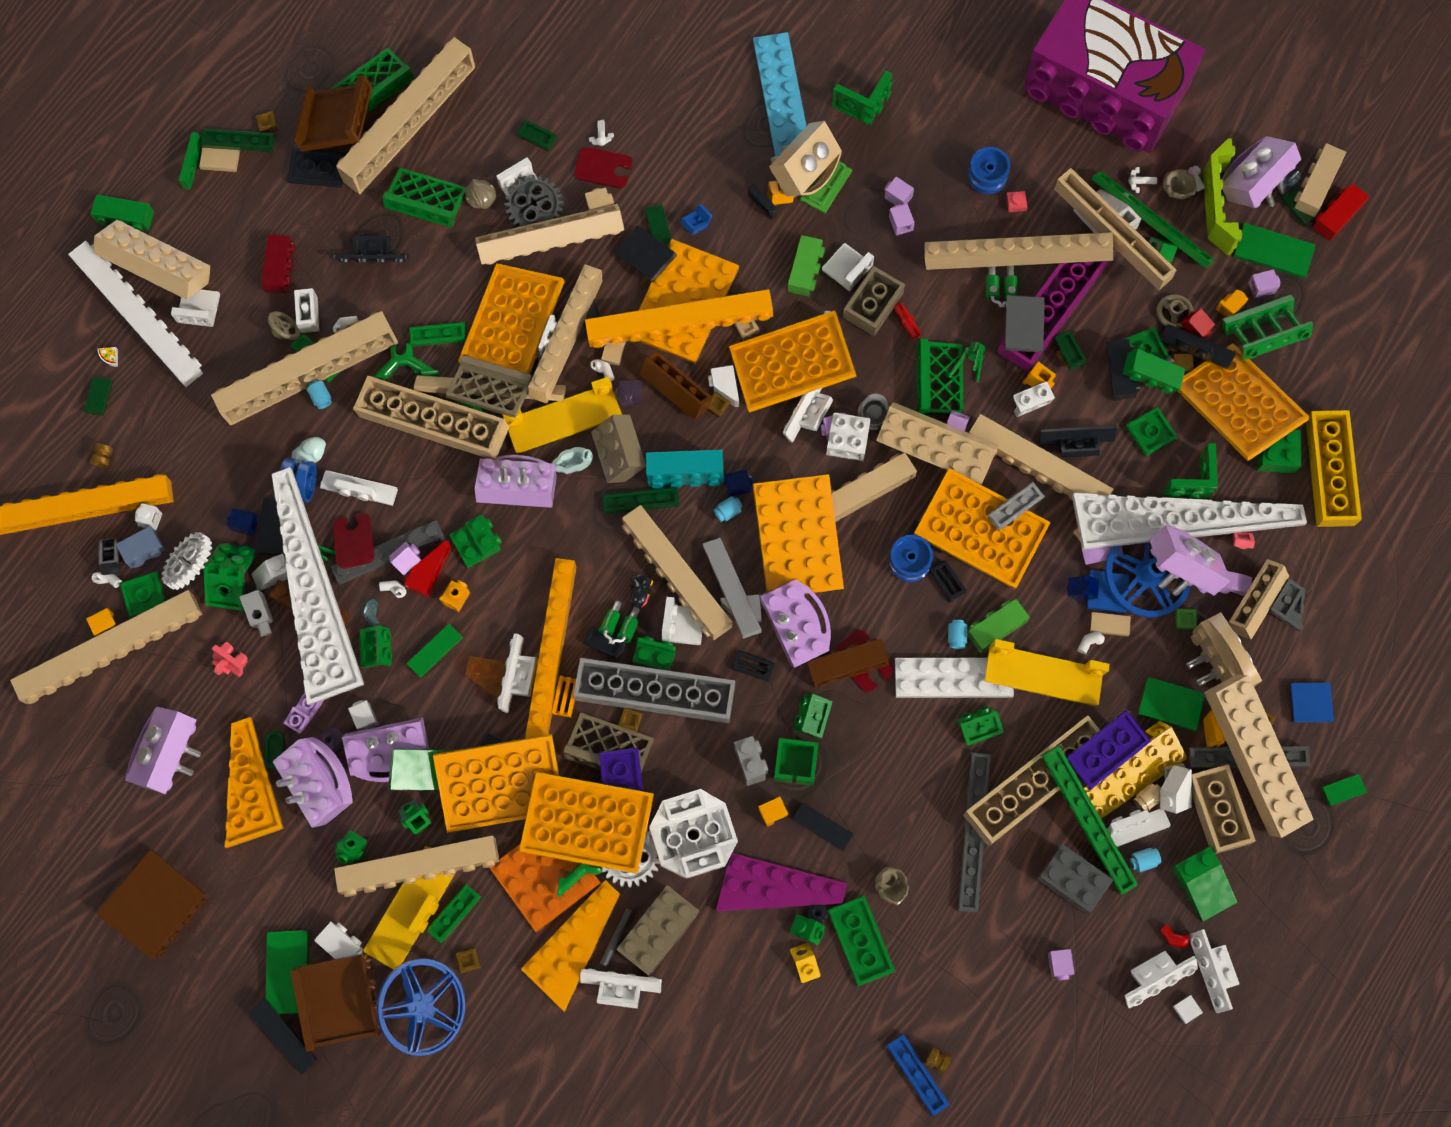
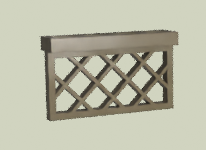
M463 355L460 359L461 365L446 393V398L516 418L529 392L528 386L532 380V375ZM463 372L472 375L471 378L462 381L461 379ZM482 378L489 380L488 383L481 386L477 382V380ZM475 382L477 387L467 391L465 385ZM503 383L506 385V388L496 391L494 385ZM492 386L494 392L484 396L482 390ZM463 387L465 392L458 395L453 393L454 389ZM516 388L523 389L522 393L516 396L511 391ZM480 392L482 397L476 400L471 399L469 396ZM509 392L511 398L501 401L499 395ZM497 397L498 403L493 405L487 403V400ZM511 402L515 403L513 411L505 409L504 405Z
M580 713L569 742L565 746L563 755L564 759L600 771L599 754L593 753L592 746L601 743L604 752L618 749L622 750L623 747L632 744L633 748H637L634 742L643 740L648 742L646 748L639 751L642 772L654 738ZM583 719L591 722L593 728L583 731L580 726ZM603 727L609 728L611 734L601 738L598 729ZM595 731L599 739L588 743L585 735ZM622 733L628 735L630 740L619 744L616 736ZM583 737L586 745L580 748L573 746L575 739ZM614 738L617 746L607 750L603 741Z

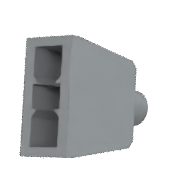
M256 590L240 596L250 626L258 628L261 637L271 634L269 623L274 622L265 593ZM262 613L261 618L258 619V615Z

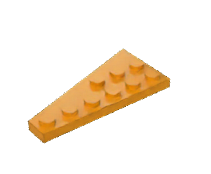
M251 717L231 723V759L229 760L230 777L228 778V814L225 848L284 829Z
M606 880L521 968L564 1012L580 980L581 969L586 968L620 896V893Z

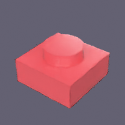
M1025 191L1007 192L1008 212L1027 211Z
M1239 532L1232 534L1234 546L1240 549L1254 548L1255 540L1253 533Z

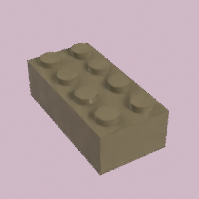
M667 885L616 950L646 975L650 976L699 914V910Z

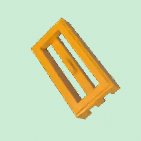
M559 677L552 708L553 715L571 718L575 703L574 690L576 678ZM563 682H566L560 711H557ZM570 683H574L568 712L566 713L564 710Z

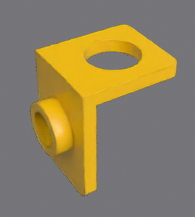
M809 943L790 949L802 983L820 977L817 962ZM807 950L805 954L797 955L798 951Z

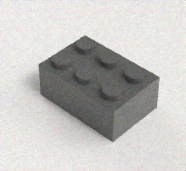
M1063 844L1057 849L1037 878L1039 882L1086 915L1093 911L1113 879Z

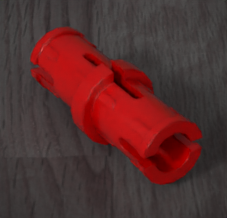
M900 303V306L897 304L893 310L899 317L901 326L905 327L912 340L915 339V336L918 338L922 332L914 322L915 318L909 314L904 303Z

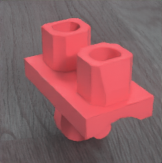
M225 642L220 647L215 645L212 648L214 651L212 664L216 666L214 672L217 675L223 672L228 675L232 672L240 677L243 674V667L248 662L247 656L239 653L237 656L232 657L231 654L234 652V648L228 642Z

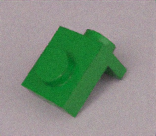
M796 915L789 933L818 945L823 938L825 926L815 920Z

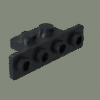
M353 236L354 254L334 255V259H339V262H350V259H357V262H368V259H375V262H386V259H393L394 262H405V259L409 258V254H391V236Z
M1170 324L1166 326L1160 337L1161 341L1225 369L1230 367L1236 356V352Z
M1115 425L1042 429L1039 442L1040 445H1059L1061 458L1099 456L1100 448L1098 442H1114L1117 428Z

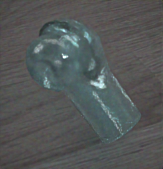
M1296 171L1289 178L1284 177L1283 183L1285 188H1292L1302 178L1301 173Z
M371 599L366 603L363 613L371 627L380 626L381 624L376 617L378 602L375 599Z

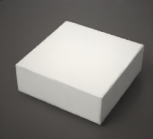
M1191 995L1173 1006L1184 1024H1187L1203 1013Z

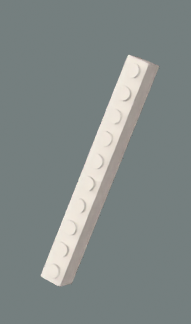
M84 241L69 253V256L185 387L203 374L200 370L202 365L195 357L191 359L188 356L190 354L189 350L184 345L179 346L177 343L179 339L174 333H168L165 330L168 328L161 319L157 321L154 318L156 316L155 312L150 307L146 308L143 305L145 301L139 294L135 296L132 293L134 290L127 281L125 283L121 281L122 275L116 269L112 270L110 268L112 264L108 260L94 254V244L90 246L87 241Z

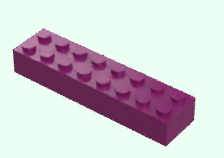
M1110 261L1060 263L1035 297H1044L1043 352ZM1004 338L999 345L997 353L1026 372H1029L1043 352L1005 350Z

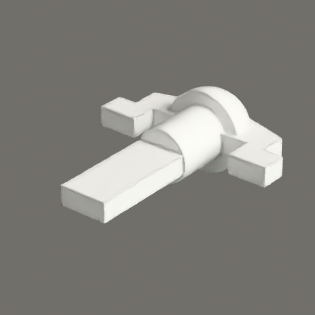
M600 120L598 121V138L590 137L589 141L593 145L604 146L611 141L614 134L609 133L608 137H605V121Z
M1139 167L1131 170L1128 182L1131 190H1135V193H1140V187H1136V184H1157V177H1136V173H1139Z

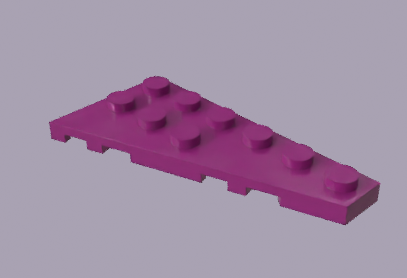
M732 853L728 862L716 912L842 904L847 883Z

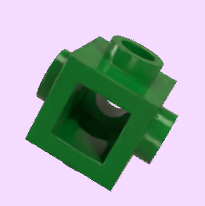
M414 799L406 803L398 811L402 817L399 820L405 829L410 828L415 835L431 824L426 815L429 811L422 803L418 805Z
M350 830L344 838H340L337 841L335 857L342 864L353 865L355 862H360L365 854L367 840Z

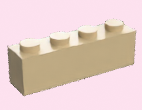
M1327 143L1323 150L1319 148L1314 158L1317 159L1316 164H1311L1307 172L1310 173L1309 178L1305 177L1301 185L1304 189L1302 192L1298 191L1294 199L1297 202L1295 209L1313 217L1316 216L1345 157V151Z
M1269 559L1266 560L1229 621L1232 630L1236 634L1250 640L1253 638L1289 578L1284 565Z

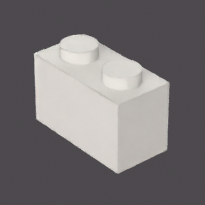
M313 288L294 290L296 325L300 332L320 331L318 297Z
M330 922L314 940L334 959L361 954L364 950L360 946L362 942L354 935L352 937L348 936L345 933L347 929L339 922L337 924Z

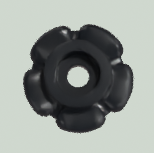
M823 904L811 905L808 918L822 923L827 918L828 912Z

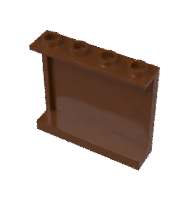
M365 75L358 76L356 85L315 92L310 84L307 85L295 134L293 135L294 143L302 152L360 142L373 88Z
M150 849L96 914L147 957L156 960L166 953V947L170 942H174L180 936V930L191 923L195 912L201 910L206 905V899L209 895L203 893L162 859V856Z
M367 953L297 966L290 971L306 1052L314 1051L319 1046L376 1035V1038L380 1037L382 1032L378 1024L376 1010L378 998H375L374 994L376 981L375 978H371L370 970L373 967L371 958H367Z

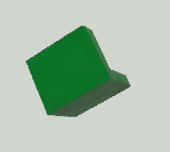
M1151 237L1149 244L1169 263H1172L1178 247L1166 240Z

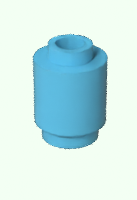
M314 380L308 384L309 387L306 390L314 406H317L318 409H323L332 403L330 400L331 396L323 381Z
M731 496L716 505L713 511L718 520L723 522L742 512L740 508L743 506L738 498L734 499Z
M952 620V623L948 624V643H950V648L964 649L968 639V624H964L963 620Z
M1147 848L1132 853V858L1129 859L1132 869L1138 873L1155 868L1158 864H1161V856L1156 848Z

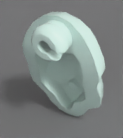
M320 437L305 439L301 442L300 446L292 451L291 458L297 459L299 463L303 460L316 463L321 459L326 443Z
M574 447L561 452L552 463L556 464V472L570 474L587 468L592 462L593 454L589 449Z

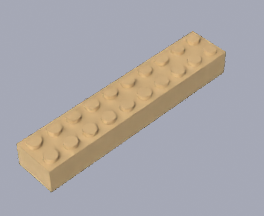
M455 37L447 42L443 50L433 57L432 62L422 69L420 75L410 82L409 87L399 94L397 100L392 105L387 107L381 118L376 119L370 130L362 135L360 142L354 144L350 148L349 153L338 161L336 167L344 184L359 195L366 189L475 69V63L469 47Z
M375 312L362 321L354 322L352 326L346 329L336 331L330 337L321 338L317 343L305 346L295 354L285 356L279 362L270 363L266 368L254 371L244 379L234 381L232 385L226 388H219L211 396L220 414L231 426L308 388L310 382L314 380L323 381L333 374L339 373L390 348L394 344H398V341L383 312Z

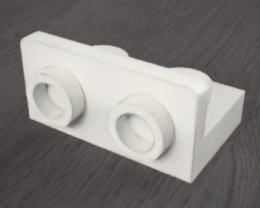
M525 158L498 174L497 180L504 194L511 196L508 193V189L514 190L512 184L514 183L518 186V179L524 182L525 176L529 180H531L532 175L537 180L538 177L533 172L530 160Z
M1048 382L1015 394L1013 399L1017 407L1014 413L1016 417H1019L1050 404L1055 397Z

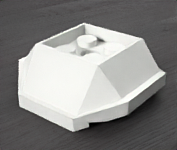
M702 789L663 800L649 827L661 867L686 879L725 867L738 842L726 803ZM696 831L699 834V838L691 840L688 837V833Z

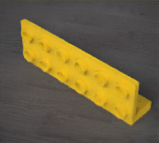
M606 377L591 382L592 390L566 398L564 401H557L522 413L520 409L516 418L503 415L509 426L508 432L516 453L519 454L594 428L611 415H622L610 378Z
M995 639L990 644L984 679L986 683L1092 706L1099 705L1102 677L1109 672L1110 664L1094 660L1081 664L1014 649L1015 643Z
M1159 721L1144 731L1151 742L1092 790H1088L1078 777L1101 819L1135 796L1150 783L1164 775V767L1182 763L1187 759L1171 726Z

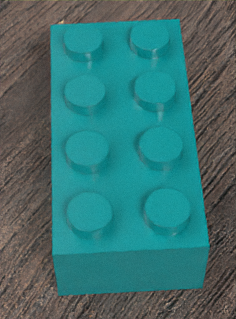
M723 450L646 453L648 486H652V488H662L663 486L670 485L671 487L678 488L682 487V485L699 487L701 484L719 486L724 483Z

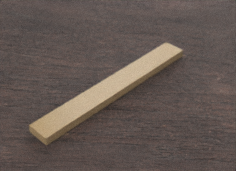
M417 375L414 390L418 392L447 393L454 378ZM477 380V382L481 386L488 383L489 380ZM475 382L465 385L467 391L477 387ZM499 383L494 385V387L498 391L506 388V385ZM555 385L549 400L564 401L566 385ZM462 386L453 391L454 394L465 392ZM492 386L482 390L484 396L494 392ZM516 388L511 391L516 396L521 394L523 389ZM476 392V393H474V394H471V395L481 396L480 392ZM509 392L499 395V397L511 398ZM529 392L525 399H532L529 397Z

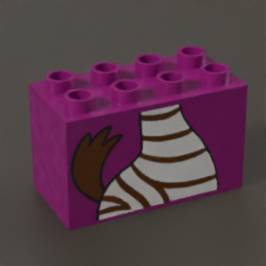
M1064 0L1033 50L1023 88L1027 89L1028 94L1037 101L1044 102L1048 100L1058 105L1060 111L1067 117L1077 118L1079 116L1087 120L1098 133L1103 135L1112 133L1123 139V143L1133 151L1144 150L1151 153L1190 88L1206 49L1110 0Z

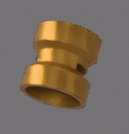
M96 443L94 444V455L91 456L90 463L98 467L107 468L110 462L109 456L112 455L113 448Z
M933 1047L925 1066L929 1068L935 1067L939 1073L944 1075L952 1056L947 1053L940 1054L939 1049Z

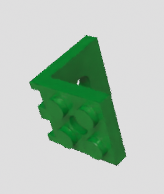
M884 72L869 99L836 84L833 89L832 108L871 125L876 114L879 115L884 106L883 102L885 100L888 101L892 93L890 89L893 85V81H891L892 73Z
M1208 443L1200 454L1201 480L1171 479L1163 490L1164 498H1210V494L1214 493V488H1218L1216 443Z
M228 543L217 546L209 557L208 562L204 564L205 606L244 610L240 600V596L245 595L244 573L257 556L256 549L249 548L248 546H233ZM220 587H226L229 593L223 592Z

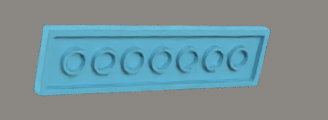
M788 32L753 38L775 156H779L782 153V146L790 145L806 128Z

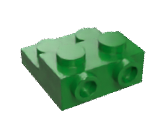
M482 514L466 522V526L449 534L467 568L501 551L499 544L502 542L498 534L492 533L490 528L493 525L489 518L484 519Z

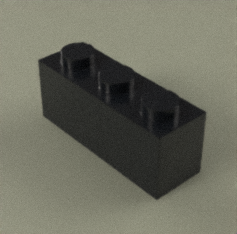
M1129 339L1106 342L1113 401L1136 398L1137 392L1140 391L1139 381L1131 380L1129 376L1123 374L1127 354L1134 351V345H1130Z

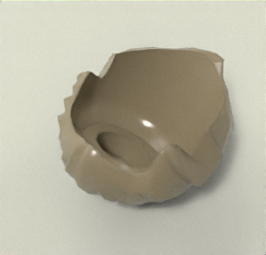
M1175 169L1165 174L1163 185L1169 197L1186 199L1195 195V178L1186 169Z
M472 179L466 188L465 199L473 208L488 209L496 198L493 185L486 180Z
M885 867L875 879L876 891L888 903L899 905L908 894L909 885L907 884V877L897 868Z

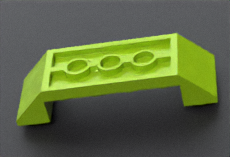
M1227 139L1210 156L1203 171L1207 237L1226 255L1232 254L1234 249L1237 248V243L1242 238V230L1239 229L1238 222L1225 223L1226 215L1222 211L1224 196H1221L1223 179H1220V173L1225 172L1227 166L1231 163V158L1235 155V146H1232V139Z

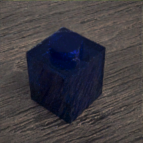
M747 469L724 474L728 497L751 493L753 479L752 475H748Z
M232 508V512L227 516L226 523L233 532L254 536L259 518L253 512Z
M1089 575L1069 577L1068 596L1077 601L1098 599L1099 580Z

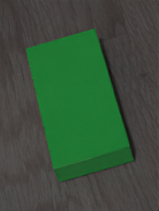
M1359 774L1321 788L1328 806L1367 793Z

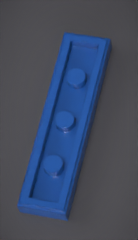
M904 1034L886 1045L932 1117L950 1105Z

